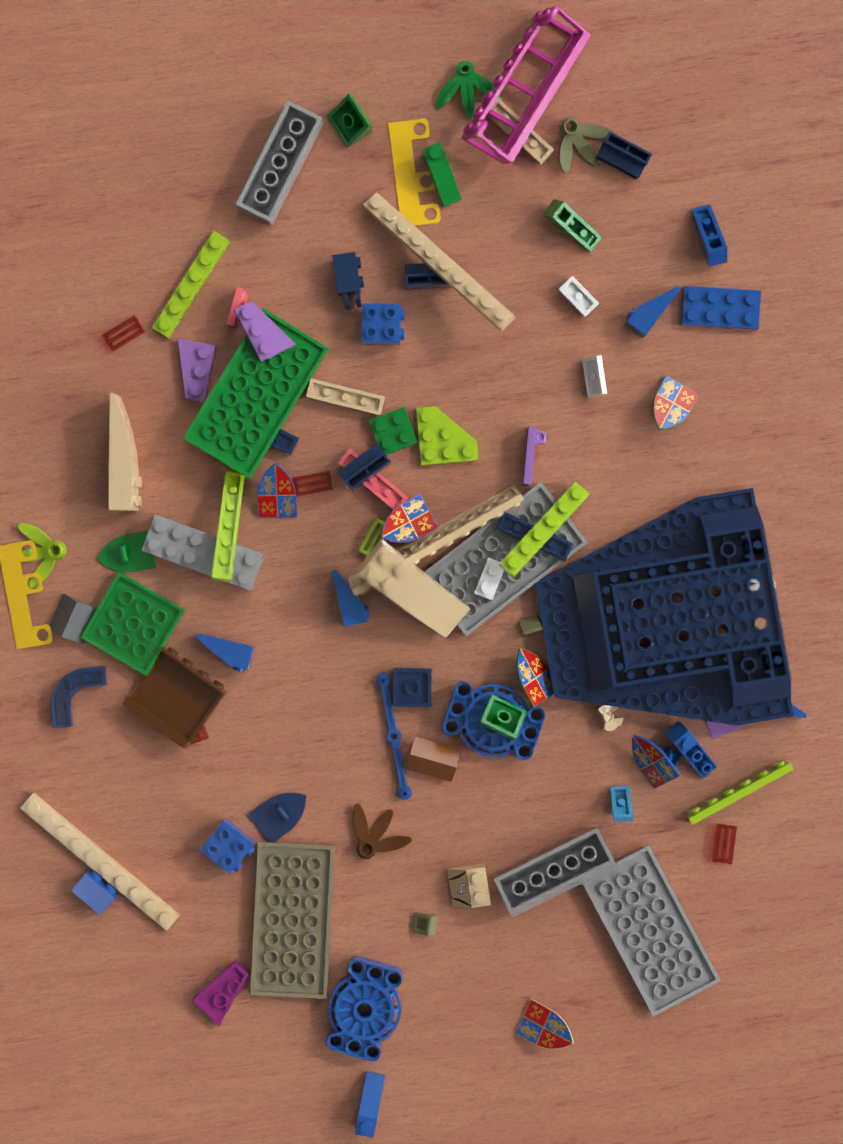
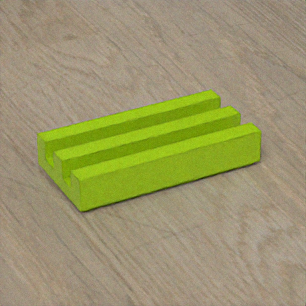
M376 518L359 548V552L368 556L382 533L384 521ZM377 524H381V527L379 528L371 545L369 546L368 550L365 551L364 548L367 542L369 541L372 533L374 532Z

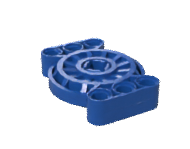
M460 681L456 684L443 721V731L450 736L460 732L466 745L474 752L483 756L501 757L515 750L519 759L528 760L533 755L545 719V711L538 705L535 708H528L523 698L515 690L505 685L486 684L472 691L469 682ZM459 686H468L469 692L466 695H461L458 692ZM494 687L493 690H487V691H485V692H482V691H481L482 689H485V688ZM498 688H503L510 692L507 694L503 691H498ZM514 694L520 699L522 704L517 703L513 698ZM492 695L521 709L525 708L527 711L516 740L508 738L479 723ZM455 703H460L463 706V710L460 713L453 712L452 706ZM538 709L541 711L539 719L531 717L533 710ZM449 721L457 724L454 731L446 729V724ZM527 728L535 729L533 737L525 736ZM469 736L475 745H471L465 737ZM527 746L529 753L524 756L520 755V747ZM481 747L485 750H490V753L483 752L478 748ZM506 749L504 752L494 753V751Z
M354 956L349 961L348 971L350 975H347L336 985L330 996L328 1011L329 1019L334 1029L328 1034L327 1046L333 1051L374 1062L381 1056L380 1042L384 1041L394 1032L400 1020L401 1000L396 987L401 985L403 973L396 966L362 956ZM358 962L362 965V969L355 970L352 964ZM378 968L381 973L375 976L372 975L370 970ZM392 973H396L399 976V979L396 981L390 980L389 975ZM347 982L342 989H339L341 985ZM335 994H336V995H337L336 1004H332L333 998H334V996H335ZM393 996L396 997L398 1006L394 1004ZM363 1003L369 1004L372 1008L369 1013H365V1016H362L358 1009V1006ZM332 1011L335 1012L336 1021L334 1020ZM397 1012H398L397 1018H396L395 1023H394V1022H393L394 1013H397ZM333 1036H338L341 1039V1041L339 1043H333L331 1041V1038ZM353 1041L357 1042L359 1044V1047L353 1049L350 1047L349 1043ZM375 1047L378 1052L371 1054L368 1052V1048Z

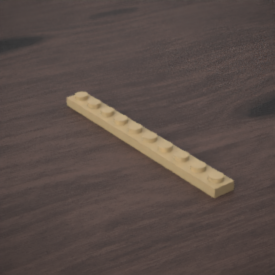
M377 192L363 204V208L499 331L502 332L515 319V315Z
M33 793L20 808L166 931L180 916L179 913L38 795Z

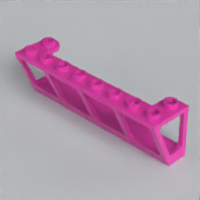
M557 5L546 8L543 11H538L533 16V23L523 32L522 41L514 47L512 57L503 65L504 70L494 79V86L484 95V102L474 111V118L463 129L464 134L461 139L502 164L513 162L591 35ZM556 13H558L577 31H573L572 29L553 19ZM548 23L570 36L556 60L530 46L539 29ZM526 50L551 65V69L536 92L510 77ZM507 82L532 97L517 123L490 109ZM487 114L512 128V132L501 149L482 135L487 126V121L484 120ZM472 138H479V139H481L484 143H486V144H487L489 147H491L494 151L490 150L489 148L485 147L484 145L480 144L479 142L475 141V140L472 139Z

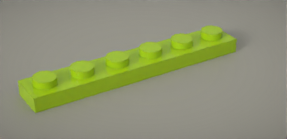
M215 231L212 232L153 325V329L170 339L230 244L228 239Z
M226 471L212 572V580L231 582L245 477L238 472Z
M575 482L502 560L499 566L514 578L590 494Z
M783 760L773 765L774 768L771 770H762L756 774V778L742 781L738 788L727 789L723 792V796L719 798L713 797L706 801L705 806L701 808L697 806L689 811L690 814L686 815V817L694 825L793 771L791 763L788 761L784 762Z

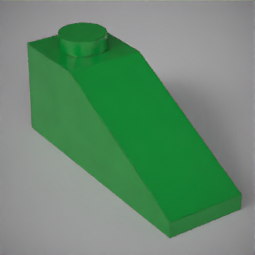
M438 142L423 148L421 156L443 206L446 207L462 200L441 143Z
M553 199L542 214L555 227L588 252H592L602 238L564 201Z

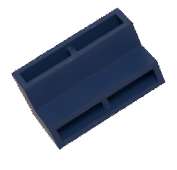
M609 131L595 158L638 179L644 167L648 164L652 153Z
M425 263L405 264L406 290L452 288Z
M375 444L338 471V473L353 492L388 467L391 461L379 445Z

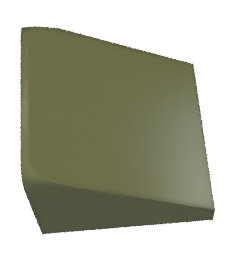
M538 616L520 620V626L524 635L541 631L542 629Z
M415 912L412 931L428 936L434 935L436 933L438 916Z

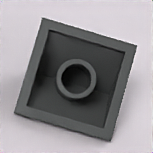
M64 593L49 625L51 631L63 638L84 644L85 640L81 636L97 608Z

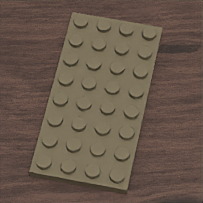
M258 841L250 995L327 999L335 845Z

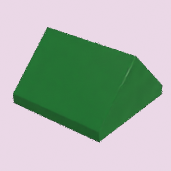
M351 93L347 94L327 115L347 148L372 133V125Z
M492 695L479 723L508 738L516 740L527 711Z

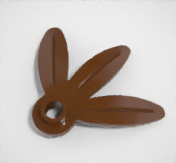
M355 804L353 823L357 837L360 840L356 848L360 858L370 859L374 856L375 852L394 851L412 842V838L409 836H395L379 841L391 822L393 810L389 809L384 812L368 834L365 813L360 804ZM364 846L369 848L367 854L362 851Z

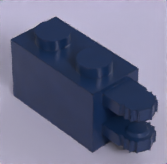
M355 252L332 255L338 296H344L345 309H350L348 295L351 294L356 295L357 308L362 307L360 293L361 288L364 287L363 276H359L358 269L361 268L360 257H356Z

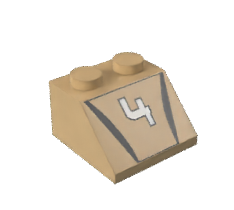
M485 863L447 869L453 907L476 908L491 905Z

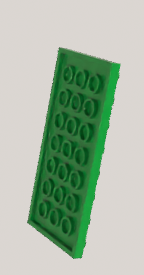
M262 308L261 311L296 345L260 362L246 335L183 440L248 479L252 477L329 349L265 308Z

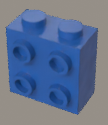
M362 304V345H400V341L404 340V328H401V321H404L405 309H401V304Z
M225 818L200 851L230 875L233 870L237 872L242 866L241 860L245 855L249 857L255 850L253 845L256 841Z

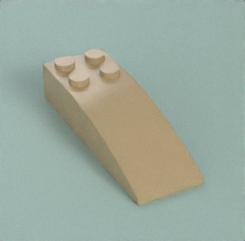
M110 393L109 510L138 511V507L142 505V498L139 496V488L142 487V477H139L134 435L121 397L115 393Z
M382 539L357 568L361 577L445 638L470 610V607Z

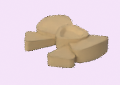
M601 705L597 708L604 722V731H612L622 725L623 718H614L612 714L619 707Z

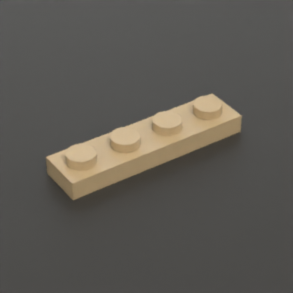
M499 98L495 100L490 108L514 123H517L520 119ZM487 114L508 136L512 132L511 127ZM534 130L531 131L521 147L540 165L554 152V149Z
M312 378L310 379L306 395L307 398L381 416L385 401L384 396Z

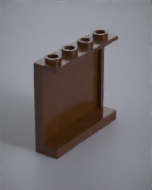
M170 646L169 648L162 647L160 649L162 652L148 676L145 675L131 697L126 698L122 704L185 749L191 745L227 691L223 689L224 685L217 680L213 682L209 679L207 672L194 668L192 661L187 658H180L178 651Z

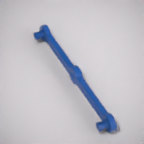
M380 673L377 676V684L381 686L389 726L387 739L392 743L400 785L398 796L402 800H407L411 797L412 790L407 786L399 745L401 733L396 729L388 686L391 678L387 673ZM396 733L397 738L392 739L391 734Z

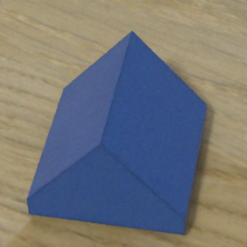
M665 747L663 752L676 767L681 753Z

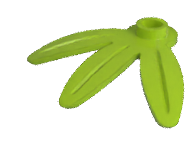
M20 522L17 525L19 530L29 539L42 546L36 547V559L24 562L44 559L35 571L41 575L43 582L51 573L56 560L62 559L65 556L66 546L61 541L52 542L37 527ZM32 548L22 551L25 557H30L33 553ZM32 577L29 582V587L34 589L39 585L36 577Z

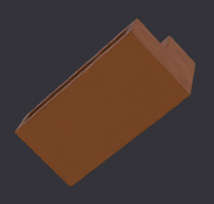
M415 736L406 769L452 782L461 749Z

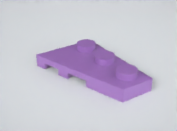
M252 301L234 310L260 362L296 345Z
M178 338L185 398L206 402L216 346Z

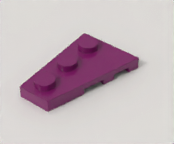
M235 959L195 995L193 1001L220 1026L234 998L238 995L247 979L248 971Z

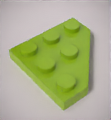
M436 406L416 408L421 466L478 461L477 441Z

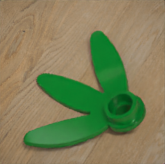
M461 61L456 66V75L441 89L435 103V108L440 109L445 106L461 86L463 108L467 118L471 119L475 109L473 85L484 95L494 85L483 76L475 73L474 65L471 62ZM467 67L469 71L463 72L462 68ZM499 94L497 98H499L502 101V97Z

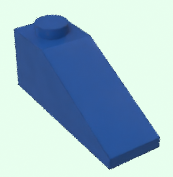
M711 205L692 209L698 237L708 267L727 263L728 247Z
M676 287L638 306L636 310L632 308L625 317L628 319L626 325L644 338L679 292L680 288Z
M332 570L344 627L367 622V618L370 617L368 606L364 607L362 600L358 595H354L349 584L337 570Z
M201 633L196 635V638L228 665L233 666V670L244 672L245 669H250L255 646Z
M366 1072L355 1127L356 1135L374 1138L385 1080L384 1074Z

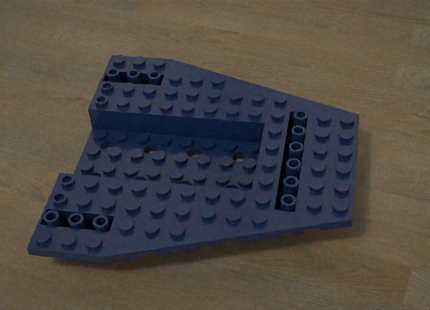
M753 488L696 497L535 583L554 697L735 726L794 716L791 702V674L765 529L756 506ZM752 579L757 580L759 583V588L755 591L749 588V582ZM712 586L720 588L721 592L718 597H713L710 594ZM675 592L680 593L682 596V600L678 604L671 600V596ZM635 599L643 601L644 606L641 610L634 609L633 601ZM758 618H763L766 621V626L763 629L756 627L755 622ZM720 624L727 627V633L723 636L717 633V627ZM680 631L688 633L689 638L686 642H681L678 639ZM643 637H647L650 640V646L646 649L642 648L639 644L640 639Z

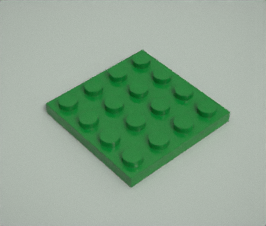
M119 571L81 638L148 676L162 652L160 649L167 644L186 609Z

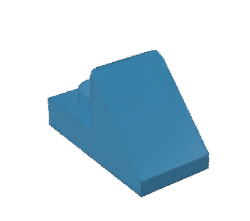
M629 786L610 787L613 822H633Z

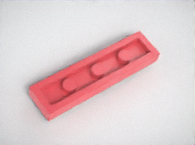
M349 449L338 464L344 468L359 457V455L352 449ZM380 473L363 484L393 510L409 498Z

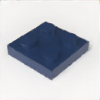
M393 668V707H431L432 668Z

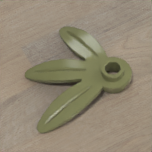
M572 117L564 118L560 123V131L564 136L559 149V163L562 172L567 173L569 171L572 161L573 144L578 153L588 163L598 166L599 162L595 158V152L582 136L604 139L609 131L614 134L615 132L600 125H578L577 120ZM567 124L571 125L570 131L566 129Z

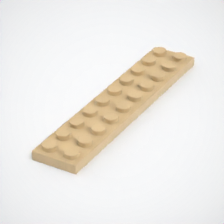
M511 485L397 551L416 565L421 558L432 556L436 553L437 549L451 545L453 540L458 537L467 536L472 529L483 527L487 524L488 520L502 516L504 511L509 508L514 509L518 507L524 499L516 487ZM359 573L347 578L355 596L365 594L373 586L361 577Z

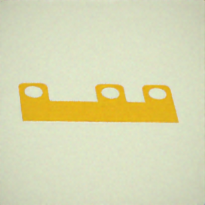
M416 119L388 123L399 212L414 226L438 223L441 220L439 205L436 203L420 205L418 192L433 191L436 188L433 182L430 187H423L421 185V177L424 175L430 176L428 171L415 172L411 141L429 137L428 120ZM422 123L425 125L426 131L423 135L414 133L413 128L415 124ZM427 208H434L437 215L435 219H426L424 212Z
M32 540L0 546V562L17 649L50 644L53 640L51 627L48 624L32 627L26 594L41 592L43 584L41 575L38 572L23 575L20 563L36 559V546ZM24 545L32 547L33 553L30 557H25L22 554L21 550ZM36 577L38 579L39 586L36 589L29 588L27 583L29 578ZM40 629L48 631L49 636L47 640L41 641L38 639L37 632Z

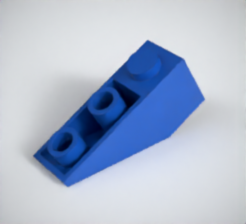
M680 721L664 732L702 779L717 768V765Z

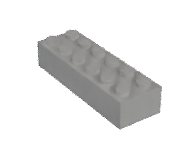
M287 101L236 203L239 210L273 226L324 124L322 117Z
M155 514L142 551L212 576L217 536ZM236 544L232 580L228 583L247 590H253L266 554Z
M596 828L495 878L494 881L512 917H515L616 867V863L599 829Z

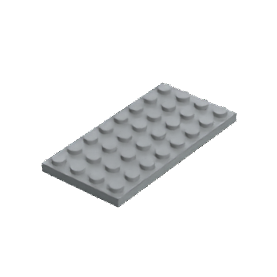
M540 482L522 496L524 500L520 502L521 504L514 509L509 508L505 512L536 525L556 501L542 482ZM501 516L492 519L425 571L427 575L470 607V610L457 624L466 636L564 562L560 558L539 550L514 578L504 570L493 600L475 594L474 592L488 557L502 562L521 541L495 529ZM569 518L554 533V535L574 543L567 558L588 543Z
M646 845L615 861L616 867L582 884L654 1017L721 980L650 846Z

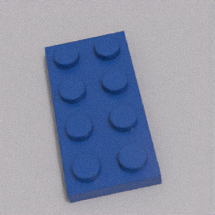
M684 286L681 325L758 330L761 291Z

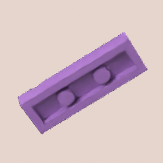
M529 426L527 432L523 485H531L535 444L546 443V432L536 430L537 427Z

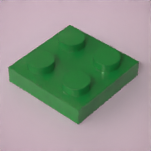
M405 407L369 420L376 442L385 455L418 443Z

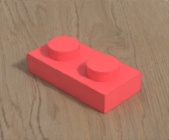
M239 287L236 288L227 320L228 327L235 329L237 324L240 325L241 323L234 310L245 305L248 299L246 291Z

